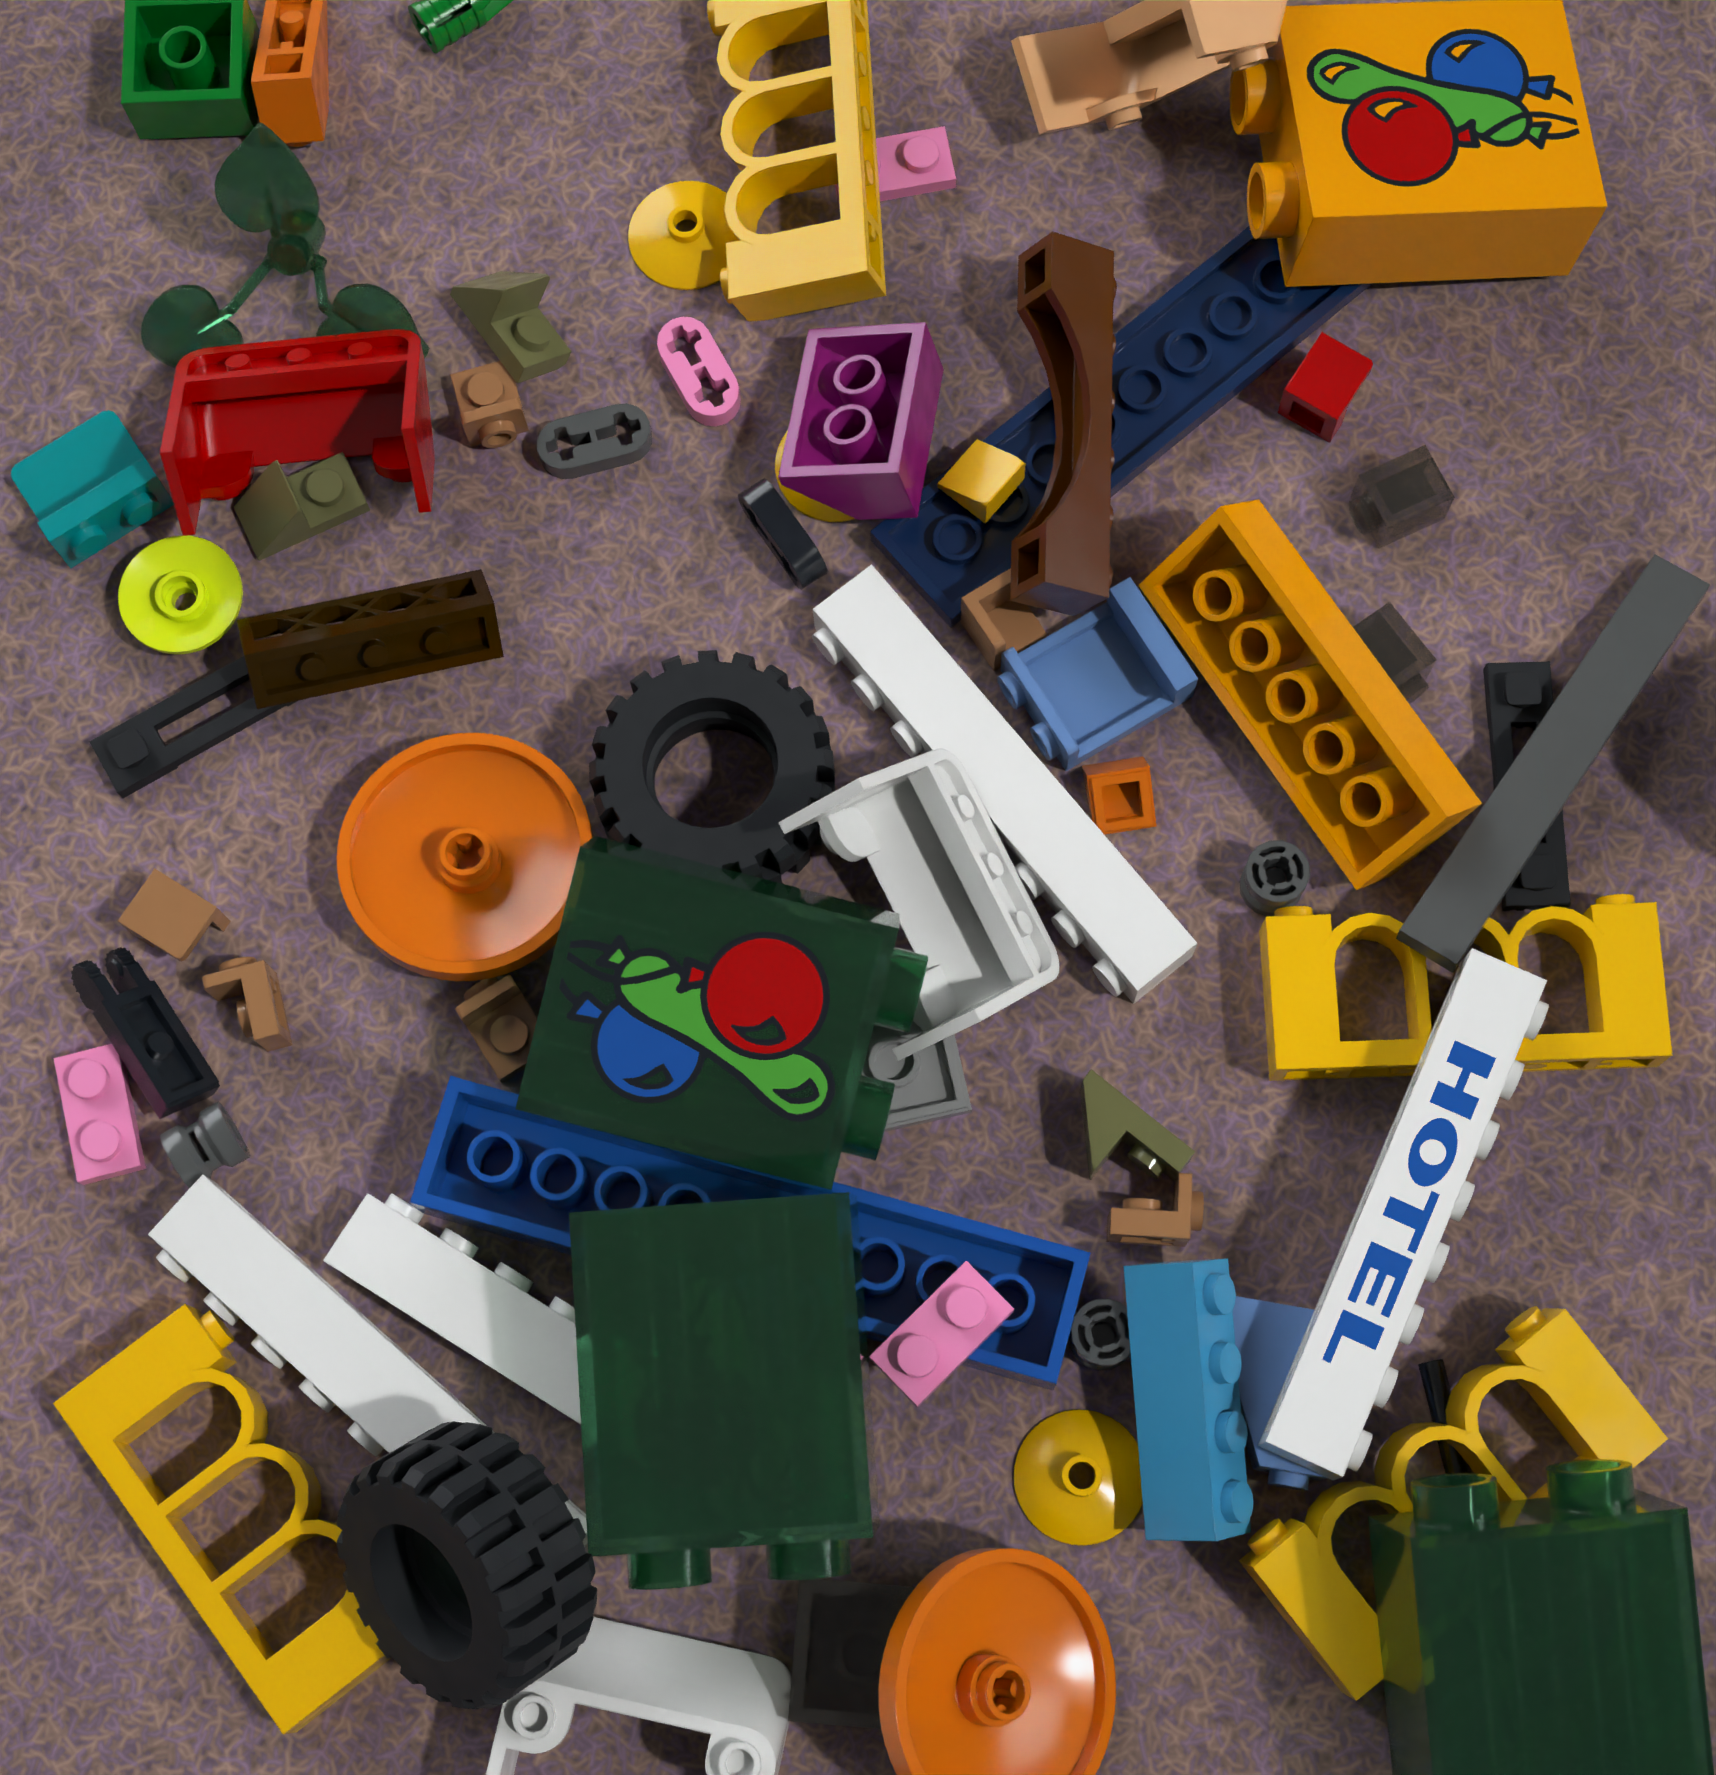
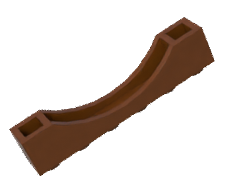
M1052 231L1018 256L1017 312L1034 340L1047 373L1054 403L1056 441L1053 468L1044 497L1029 523L1012 540L1010 601L1075 616L1108 599L1109 588L1113 578V570L1110 565V529L1114 513L1110 502L1111 471L1114 465V451L1111 447L1112 413L1115 406V394L1112 390V363L1116 348V338L1113 334V301L1116 296L1117 283L1114 278V251Z

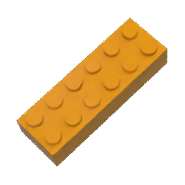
M1259 499L1220 506L1138 585L1356 890L1386 879L1398 872L1482 804Z

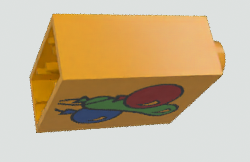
M1469 0L1286 6L1278 42L1266 49L1269 59L1248 69L1232 71L1229 102L1233 129L1238 135L1259 134L1263 156L1262 163L1253 164L1248 179L1247 214L1249 227L1255 239L1277 238L1285 287L1567 276L1607 208L1562 0Z

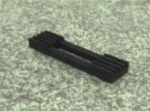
M243 656L89 742L117 793L122 798H125L177 769V766L286 705L290 706L297 701L257 709L253 697L165 746L158 730L250 680L245 657Z
M1550 661L1487 663L1483 669L1494 790L1514 762L1511 727L1533 728L1534 733L1553 705ZM1563 809L1543 837V843H1539L1503 897L1502 911L1537 910L1550 906L1568 908L1571 905Z

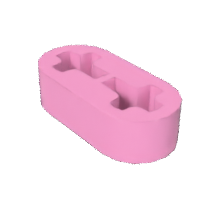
M679 317L670 320L662 327L657 340L660 360L687 410L697 422L705 426H719L728 423L736 416L740 409V390L735 375L711 333L701 321L692 317ZM684 337L688 343L696 342L694 346L699 363L691 366L684 353L681 351L673 353L676 350L674 341L677 338ZM707 377L715 391L725 390L722 393L724 403L714 407L709 400L701 402L704 398L699 380Z

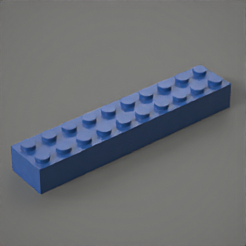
M454 1076L449 1078L410 1200L413 1206L426 1215L679 1286L682 1282L667 1271V1267L679 1262L677 1246L682 1222H690L686 1235V1255L688 1257L695 1250H700L702 1252V1270H708L703 1243L692 1221H701L715 1257V1271L730 1276L739 1269L728 1250V1244L736 1238L732 1231L719 1221V1219H731L739 1227L743 1236L758 1230L759 1260L774 1258L792 1262L802 1267L816 1280L822 1289L827 1303L828 1328L881 1343L967 1261L1014 1308V1312L961 1365L1052 1391L1057 1384L1091 1254L1080 1249ZM808 1314L803 1321L808 1322Z

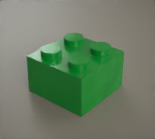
M125 0L121 104L139 139L257 135L258 112L251 86V77L260 30L247 0Z

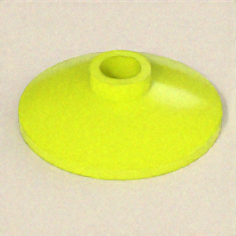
M172 536L148 545L128 564L118 589L119 611L128 630L143 645L166 654H189L205 649L217 642L234 624L241 609L243 598L241 577L229 555L211 541L195 536ZM191 593L196 596L195 603L188 609L180 611L175 608L176 600L182 594Z

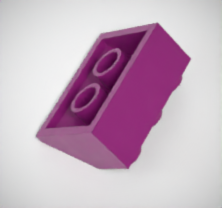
M926 322L808 329L778 475L783 486L857 520L918 518L944 371Z

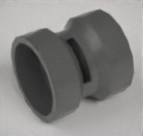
M1283 840L1268 841L1257 846L1249 855L1239 881L1240 894L1245 904L1254 912L1264 916H1274L1276 909L1295 906L1299 902L1310 878L1309 862L1298 847Z
M216 1102L202 1110L198 1121L186 1127L178 1124L160 1134V1140L166 1154L188 1188H191L202 1174L211 1179L212 1172L223 1165L234 1167L250 1158L248 1147L232 1118L220 1102Z
M1108 1298L1095 1299L1083 1305L1075 1315L1069 1334V1347L1075 1359L1083 1366L1096 1371L1112 1370L1122 1365L1131 1354L1127 1307L1121 1302Z

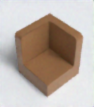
M1011 568L961 598L960 622L993 671L1001 666L1002 652L1014 647L1017 653H1020L1044 639L1047 634L1028 605L1010 601Z
M155 868L118 919V922L132 935L153 948L155 946L178 961H184L188 958L210 924L224 932L231 922L216 906Z

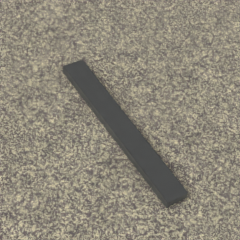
M1654 554L1400 928L1397 940L1452 973L1455 971L1704 598L1710 586L1709 583Z

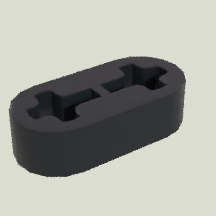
M763 478L738 494L739 503L747 518L799 589L802 590L827 574V566L819 550L767 479Z

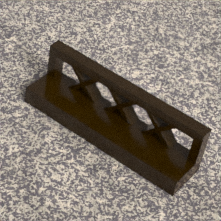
M482 569L237 620L257 709L504 657L495 605ZM469 594H475V595L466 596V597H461V598H457V599H452V600L450 599V598H455V597H459V596H464V595H469ZM402 608H404V610H399V611H394V612H388V611H392V610H397V609H402ZM344 621V622H342V623H337V624H332V625H326V624H330V623H335V622ZM277 634H282V635H279V636H275V637H270V638H265V639H260V640H255V641H254V639L263 638V637H268V636L277 635Z

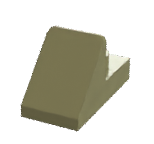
M499 271L453 286L450 295L517 384L558 370L567 363L572 351L538 308L550 280L548 274Z
M343 452L288 477L278 460H276L266 468L234 506L259 561L370 511Z
M1092 1069L1084 1077L1080 1088L1089 1179L1091 1180L1115 1149L1124 1141L1131 1147L1127 1157L1139 1169L1154 1179H1158L1164 1173L1175 1181L1178 1173H1181L1187 1166L1195 1151Z

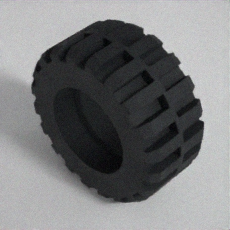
M717 650L698 651L699 662L682 665L679 655L663 660L661 662L664 673L651 678L649 673L644 670L630 681L633 695L628 700L620 695L615 696L605 710L609 719L608 726L597 727L592 747L596 758L589 763V782L594 792L595 798L593 801L607 838L615 853L625 859L628 869L641 881L647 878L654 881L658 892L674 899L680 891L690 894L692 904L711 906L712 896L728 895L731 905L749 901L746 891L760 886L763 887L766 894L783 886L781 875L790 868L798 874L810 862V848L813 844L821 845L823 842L818 821L786 834L783 833L778 822L836 791L834 758L830 746L829 732L823 717L816 716L813 700L801 686L794 687L793 689L789 687L788 677L785 672L772 664L767 666L764 672L756 669L753 656L735 652L732 663L719 662ZM708 730H730L754 739L769 754L774 768V781L768 797L757 810L746 818L722 827H695L669 816L660 805L655 792V773L662 759L677 743L693 734Z
M455 1421L442 1423L366 1466L360 1474L352 1479L338 1512L337 1526L342 1531L337 1539L339 1558L345 1561L346 1571L343 1573L348 1592H354L360 1606L356 1611L364 1626L370 1625L378 1638L376 1645L386 1658H393L401 1666L400 1673L412 1684H422L425 1686L426 1695L439 1702H451L452 1707L464 1709H491L503 1704L577 1652L578 1647L585 1642L597 1604V1588L591 1585L596 1570L592 1554L586 1553L583 1540L586 1534L579 1518L573 1519L565 1504L569 1499L558 1483L553 1485L543 1473L546 1467L533 1454H523L518 1450L519 1442L503 1433H493L492 1427Z

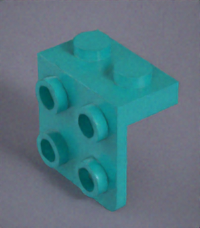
M109 410L100 412L15 464L11 470L12 480L39 520L37 524L70 569L174 505L173 499L116 413Z

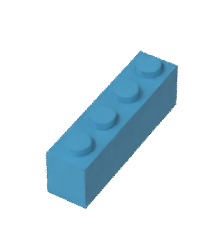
M1228 1258L1156 1262L1124 1266L1146 1540L1219 1541L1250 1533L1253 1494L1250 1486L1247 1484L1244 1448L1247 1442V1425L1241 1414L1238 1380L1241 1374L1242 1361L1240 1352L1235 1345L1233 1308L1236 1301V1291L1229 1274Z

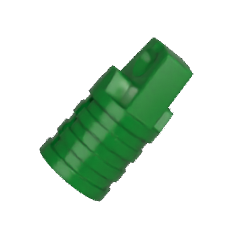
M421 0L409 5L408 11L419 34L431 50L437 54L444 50L446 46L456 43L459 38L471 34L474 29H479L486 25L490 19L513 0Z

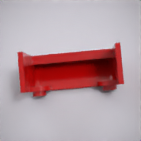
M389 329L207 347L188 353L177 363L160 456L183 536L196 534L201 499L228 500L238 496L251 483L255 466L270 465L276 460L280 464L326 460L341 452L344 453L345 457L372 455L374 468L379 475L401 483L412 481L419 513L431 512L435 454L425 360L421 340L416 333L404 329Z

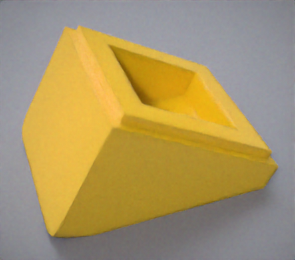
M976 439L937 483V487L982 522L986 523L1024 480L1026 463L1008 452Z

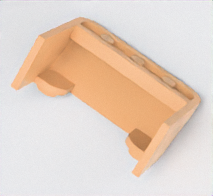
M1144 0L1103 22L1019 36L1011 40L1039 135L1106 121L1108 130L1118 129L1141 120L1140 109L1230 66L1232 71L1236 72L1267 61L1269 58L1266 49L1278 42L1288 0Z

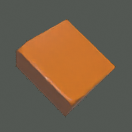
M1143 756L1082 766L1091 820L1104 835L1157 827L1150 766Z

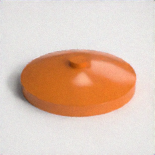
M456 733L435 737L415 744L385 762L368 778L352 800L344 817L337 845V872L341 892L347 908L369 942L387 958L409 971L426 977L448 981H477L505 975L526 966L550 950L567 933L582 911L589 895L595 869V843L591 823L582 798L572 781L562 769L538 750L511 738L487 733Z
M981 1548L970 1550L948 1559L929 1572L907 1597L898 1612L885 1645L880 1668V1725L884 1744L896 1775H1095L1100 1767L1108 1746L1115 1715L1116 1674L1112 1648L1104 1622L1097 1607L1083 1586L1055 1561L1032 1551L1015 1548Z

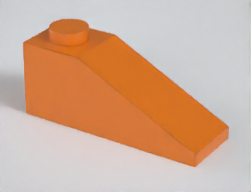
M266 0L251 77V86L265 145L286 144L292 147H300L315 141H324L329 112L327 0Z

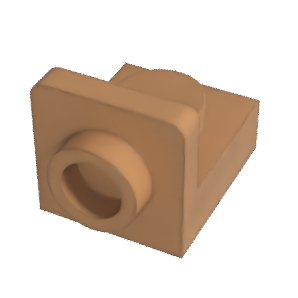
M501 361L450 374L461 413L460 418L470 447L479 444L486 448L502 447L512 443L517 438V434L529 431L516 382Z
M254 957L231 959L218 966L219 972L202 977L204 990L217 1001L240 995L245 996V999L238 1000L236 1005L239 1022L246 1038L253 1037L254 1041L267 1052L292 1046L278 976L264 960L257 962Z
M507 975L500 980L494 977L476 983L465 992L463 996L465 1002L455 1008L502 1084L557 1050L511 975Z
M1178 1173L1174 1181L1173 1211H1162V1201L1148 1198L1123 1199V1208L1111 1207L1107 1216L1106 1242L1185 1247L1190 1240L1191 1231H1201L1203 1224L1204 1195L1203 1191H1192V1174Z

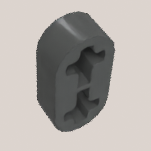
M628 403L615 404L556 419L548 423L540 431L537 438V452L544 469L549 474L560 479H573L641 460L649 452L652 445V430L645 412L640 408ZM628 422L629 428L636 431L632 433L633 443L621 445L618 437H613L617 434L616 425ZM569 437L571 444L576 445L573 448L574 458L562 460L560 454L554 452L558 449L557 440Z

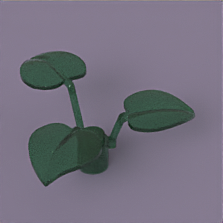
M263 123L257 124L245 140L226 158L216 175L214 184L217 203L222 212L235 225L252 233L270 230L272 237L268 243L267 254L262 263L231 301L220 310L214 297L205 288L199 285H180L164 291L152 302L141 325V339L145 350L149 351L157 360L176 369L179 360L195 350L243 344L240 330L228 318L232 317L271 269L275 268L278 272L287 276L301 275L311 270L314 274L318 308L323 314L328 316L320 324L316 337L404 329L412 331L419 336L424 358L430 349L420 336L414 320L406 307L394 295L379 286L368 283L349 285L337 293L333 304L330 302L324 270L327 265V259L318 254L325 240L326 230L322 220L318 217L320 203L316 187L292 150Z

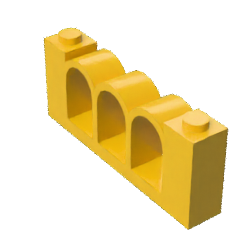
M709 0L707 2V15L710 27L715 36H722L717 52L720 74L737 96L731 101L723 116L720 135L724 150L741 170L727 191L724 207L728 227L739 239V241L726 243L727 267L722 268L720 272V283L725 300L728 304H733L747 321H764L886 296L867 0ZM829 35L831 66L765 81H749L750 72L756 61L767 51L782 45ZM834 109L836 142L768 157H752L754 146L760 135L771 125L785 119ZM838 184L839 220L773 234L756 233L761 215L776 199L793 193Z
M1613 894L1597 898L1595 900L1596 904L1590 905L1583 914L1569 908L1550 906L1531 911L1517 921L1508 933L1499 922L1489 918L1474 941L1487 955L1519 968L1518 951L1520 941L1529 935L1545 933L1557 935L1569 942L1579 954L1583 967L1589 1033L1537 1034L1533 1041L1524 1037L1515 1060L1525 1064L1523 1072L1658 1067L1673 1056L1657 902L1635 903V896ZM1308 906L1282 907L1274 911V916L1265 917L1259 930L1269 1081L1413 1076L1432 1031L1426 966L1427 957L1396 939L1403 925L1402 922L1389 915L1366 913L1348 918L1332 931L1331 914L1313 915V909ZM1361 939L1376 941L1389 948L1399 960L1404 977L1409 1039L1340 1041L1335 958L1336 951L1346 943Z
M184 1304L53 1404L282 1734L297 1733L391 1658L387 1659L376 1645L378 1638L370 1625L364 1626L356 1611L360 1606L354 1592H348V1589L344 1597L332 1610L276 1653L234 1595L300 1543L315 1536H326L332 1538L337 1543L342 1530L336 1523L317 1520L321 1510V1486L313 1468L297 1453L265 1443L268 1435V1412L260 1394L245 1380L224 1373L237 1363L227 1349V1346L235 1341L230 1330L213 1310H209L203 1315L200 1310ZM225 1387L235 1397L241 1410V1429L236 1442L221 1458L170 1497L166 1498L129 1444L193 1395L207 1388ZM264 1461L278 1462L289 1472L295 1486V1505L290 1519L278 1532L220 1575L184 1524L182 1518L247 1468Z
M1534 1306L1511 1321L1505 1328L1506 1333L1510 1337L1495 1349L1505 1363L1481 1365L1463 1375L1450 1393L1445 1410L1447 1425L1435 1422L1411 1423L1394 1432L1379 1451L1374 1468L1376 1485L1362 1481L1338 1483L1321 1492L1308 1508L1304 1523L1290 1518L1283 1524L1277 1518L1264 1525L1248 1540L1247 1544L1251 1551L1241 1558L1239 1562L1338 1689L1355 1701L1371 1690L1668 1440L1566 1309L1544 1308L1541 1311L1537 1306ZM1505 1380L1516 1381L1532 1396L1578 1455L1577 1458L1529 1498L1525 1496L1488 1449L1479 1432L1477 1415L1482 1399L1492 1387ZM1433 1440H1445L1459 1452L1507 1513V1516L1486 1534L1498 1548L1502 1567L1518 1554L1524 1553L1449 1607L1438 1592L1432 1578L1381 1621L1341 1570L1333 1555L1331 1536L1335 1522L1344 1510L1359 1501L1375 1500L1389 1513L1430 1566L1432 1553L1440 1540L1414 1508L1407 1495L1405 1473L1409 1460L1420 1447ZM1466 1551L1454 1560L1453 1571L1455 1577L1463 1559L1469 1555Z

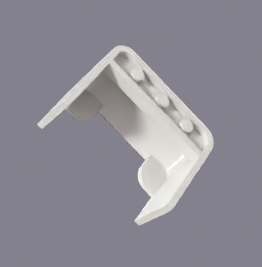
M937 748L860 777L778 822L783 833L786 834L818 821L821 838L832 853L850 862H856L867 857L924 973L911 980L907 999L910 1016L922 1028L923 1032L892 1049L898 1061L981 1022L1057 978L1059 974V959L1055 946L969 775L959 759L950 751L944 748Z
M594 1617L585 1642L578 1647L574 1655L503 1703L486 1775H514L519 1751L537 1754L549 1751L559 1745L570 1729L575 1704L711 1734L705 1759L707 1775H778L795 1698L794 1678L784 1663L771 1656Z

